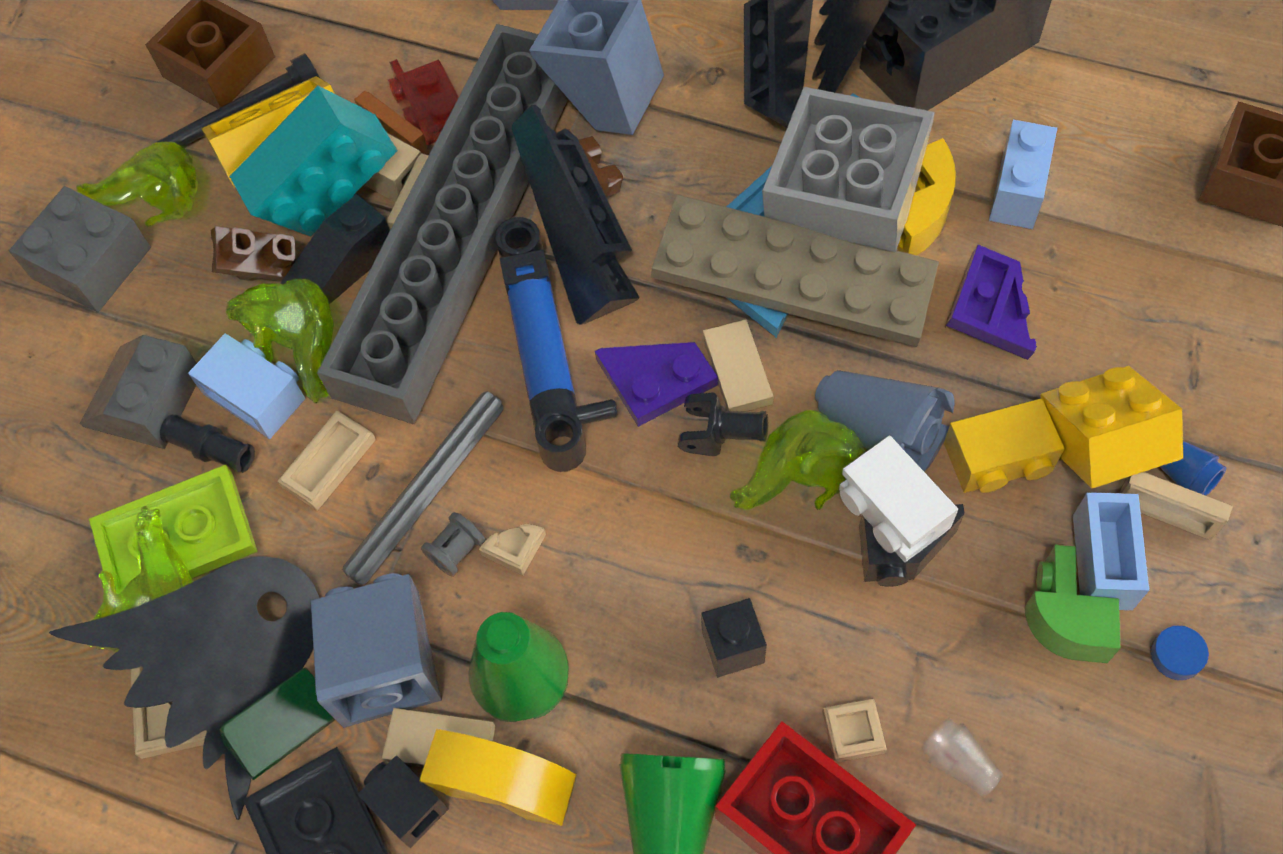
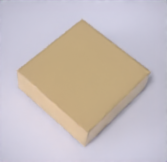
M874 699L823 708L822 714L834 762L885 754L887 748Z

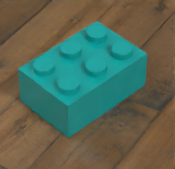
M317 86L230 175V178L250 215L311 237L322 222L351 199L375 173L384 167L385 163L398 150L374 113Z

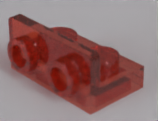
M397 59L389 62L394 77L387 81L396 103L404 101L406 108L402 109L405 120L423 132L427 145L435 143L459 98L440 60L438 59L405 73Z

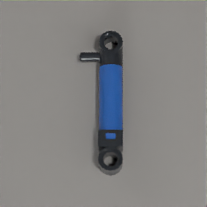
M513 217L499 226L496 232V243L500 255L499 259L508 295L535 438L543 463L554 471L568 472L577 468L583 462L586 455L582 424L615 418L618 415L617 408L613 399L577 406L540 231L532 220L524 217ZM566 436L571 438L568 443L561 446L551 444L558 437Z

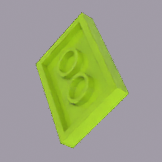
M227 465L220 466L89 518L110 599L118 608L258 552L233 474Z

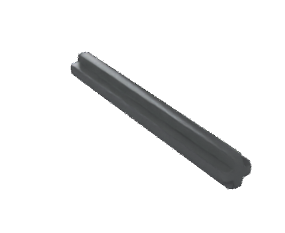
M488 391L480 394L343 565L342 570L347 577L360 585H364L369 581L503 411L502 401Z

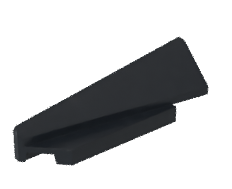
M750 0L744 4V104L787 128L804 86L813 0Z
M531 105L512 124V132L577 324L582 325L632 304L639 299L638 293L617 261L624 258L632 249L578 138L566 128L556 133L547 125L541 113V108L537 105Z

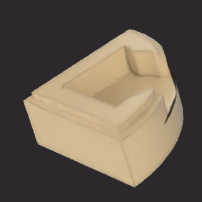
M520 525V527L491 535L482 544L479 551L481 556L524 575L544 540L546 532L544 528L536 525Z

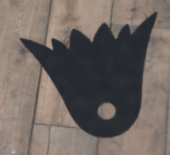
M827 0L823 4L819 13L828 16L814 39L815 45H825L812 75V79H815L825 71L818 90L836 92L890 0Z
M268 556L249 557L225 565L182 588L134 608L93 621L50 631L49 634L75 643L119 648L103 664L105 669L130 670L143 667L142 672L130 688L124 705L133 708L162 705L172 701L165 728V744L167 748L178 746L206 730L207 733L203 744V766L205 769L210 768L222 754H225V772L229 798L236 820H239L245 805L243 799L247 797L252 778L223 744L220 727L303 669L313 650L311 600L318 599L319 595L309 577L297 566L279 558ZM277 592L284 597L287 609L282 618L276 621H267L259 615L257 602L263 594Z

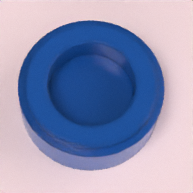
M1177 625L1166 628L1156 637L1151 646V658L1155 667L1163 675L1174 680H1187L1194 677L1205 667L1209 657L1208 647L1203 637L1195 630L1186 626Z

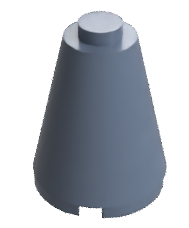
M841 370L835 371L831 376H825L820 381L815 393L819 412L865 449L870 450L890 435L924 472L937 456L949 429V426L941 423L944 411L953 413L955 406L953 393L943 388Z

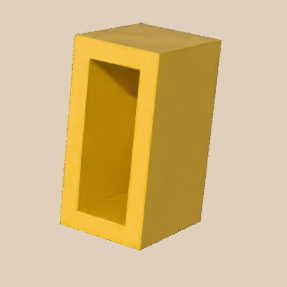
M1042 398L951 422L944 440V446L963 493L977 489L982 493L992 492L1004 487L1008 481L1026 477L1027 480L1043 478L1053 472L1065 449Z

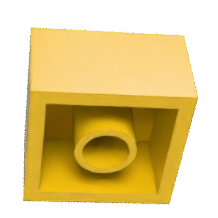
M1130 366L1111 368L1105 371L1104 374L1082 381L1067 382L1057 389L1040 394L1065 448L1060 458L1091 489L1183 459L1182 408Z

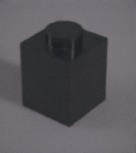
M750 598L701 613L702 634L717 678L765 663L767 644Z
M396 755L389 763L383 761L369 772L363 782L365 787L357 795L402 842L411 848L449 809L424 783L419 781L420 778Z

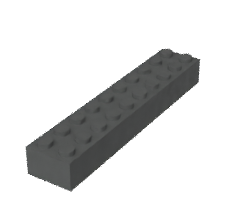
M496 24L317 372L331 399L407 423H415L498 248L496 232L503 222L512 218L529 183L512 132V124L531 105H537L541 108V113L547 125L554 130L568 100L565 94L530 54L529 50L539 34Z

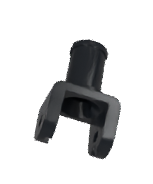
M713 392L690 394L685 398L684 407H686V412L699 417H707L709 420L707 430L687 431L679 435L678 447L682 451L691 454L717 456L720 454L721 445L725 443L726 439L766 441L768 435V414H766V411H727L725 406H721L718 396Z

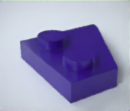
M977 245L969 260L946 326L1028 360L1035 353L1037 346L1035 339H1030L1026 318L1030 314L1027 297L1022 291L1024 279L1020 262Z
M695 342L608 347L595 351L596 361L638 427L683 404L687 395L704 393L718 386V376Z

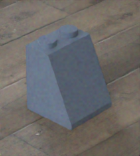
M559 0L529 50L532 58L593 128L599 131L633 135L664 77L641 0Z
M397 573L382 575L376 578L373 584L355 589L352 587L334 588L328 591L325 597L311 600L317 701L343 728L392 715L393 708L410 710L442 701L419 590L409 574L403 576Z

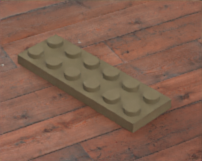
M676 194L652 266L651 278L917 347L921 339L939 261L900 251L892 252L851 243L791 223Z

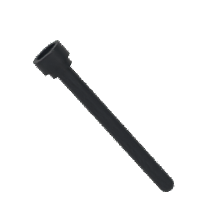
M304 53L290 60L292 65L285 68L286 73L143 148L137 153V161L141 165L148 166L205 136L201 128L315 76L319 77L308 56Z

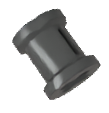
M453 512L448 517L450 523L432 543L425 542L421 546V551L425 556L451 577H454L458 572L457 565L475 545L481 546L486 540L483 534L469 520L456 512Z

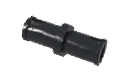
M172 414L165 419L160 429V438L163 442H169L191 451L194 458L203 462L213 460L227 465L239 473L248 470L255 457L253 445L225 436L220 428L210 424L200 426L183 419L181 416Z

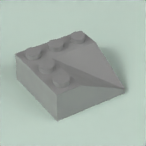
M803 87L762 190L764 216L851 243L896 252L909 215L935 112Z

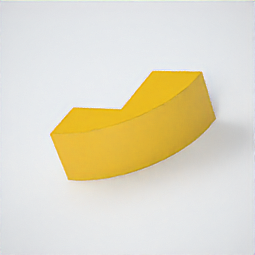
M943 138L928 144L926 147L915 188L917 192H914L909 215L897 247L900 252L918 256L935 241L946 222L955 188L956 171L953 156Z
M436 729L419 781L450 797L500 805L526 820L562 826L577 774L546 759L513 747L466 734Z

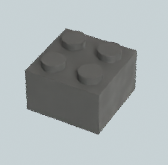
M64 186L9 249V252L31 279L99 312L150 250L151 246L132 218Z

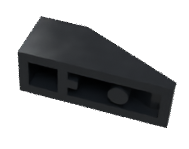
M354 195L322 222L268 300L270 305L297 330H300L371 269L390 232L386 218L359 195Z

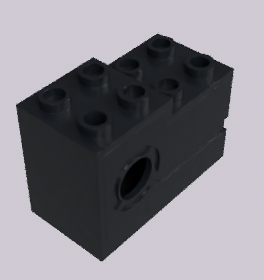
M890 0L867 38L866 44L862 46L859 68L896 105L928 111L1039 43L1052 0Z

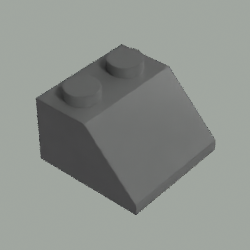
M142 335L120 346L80 424L85 428L165 449L168 443L163 442L160 438L161 426L168 416L172 414L182 415L196 387L195 382L188 373L197 362L185 345L147 335Z

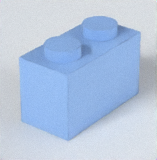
M1013 119L1003 151L989 221L1033 229L1045 195L1057 133L1056 127Z
M225 333L188 374L203 395L268 439H271L306 399L296 383L299 377L283 362L278 361L273 365L264 359L266 357L265 354L251 341L244 339L240 343Z
M1086 493L1073 514L1080 595L1118 598L1119 610H1133L1149 592L1139 494Z

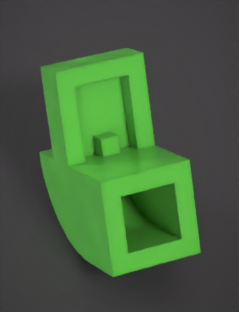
M1055 545L1046 561L1039 562L1037 569L1038 591H1034L1024 607L1028 626L1039 643L1058 656L1077 661L1108 663L1121 649L1119 599L1077 595L1076 547Z

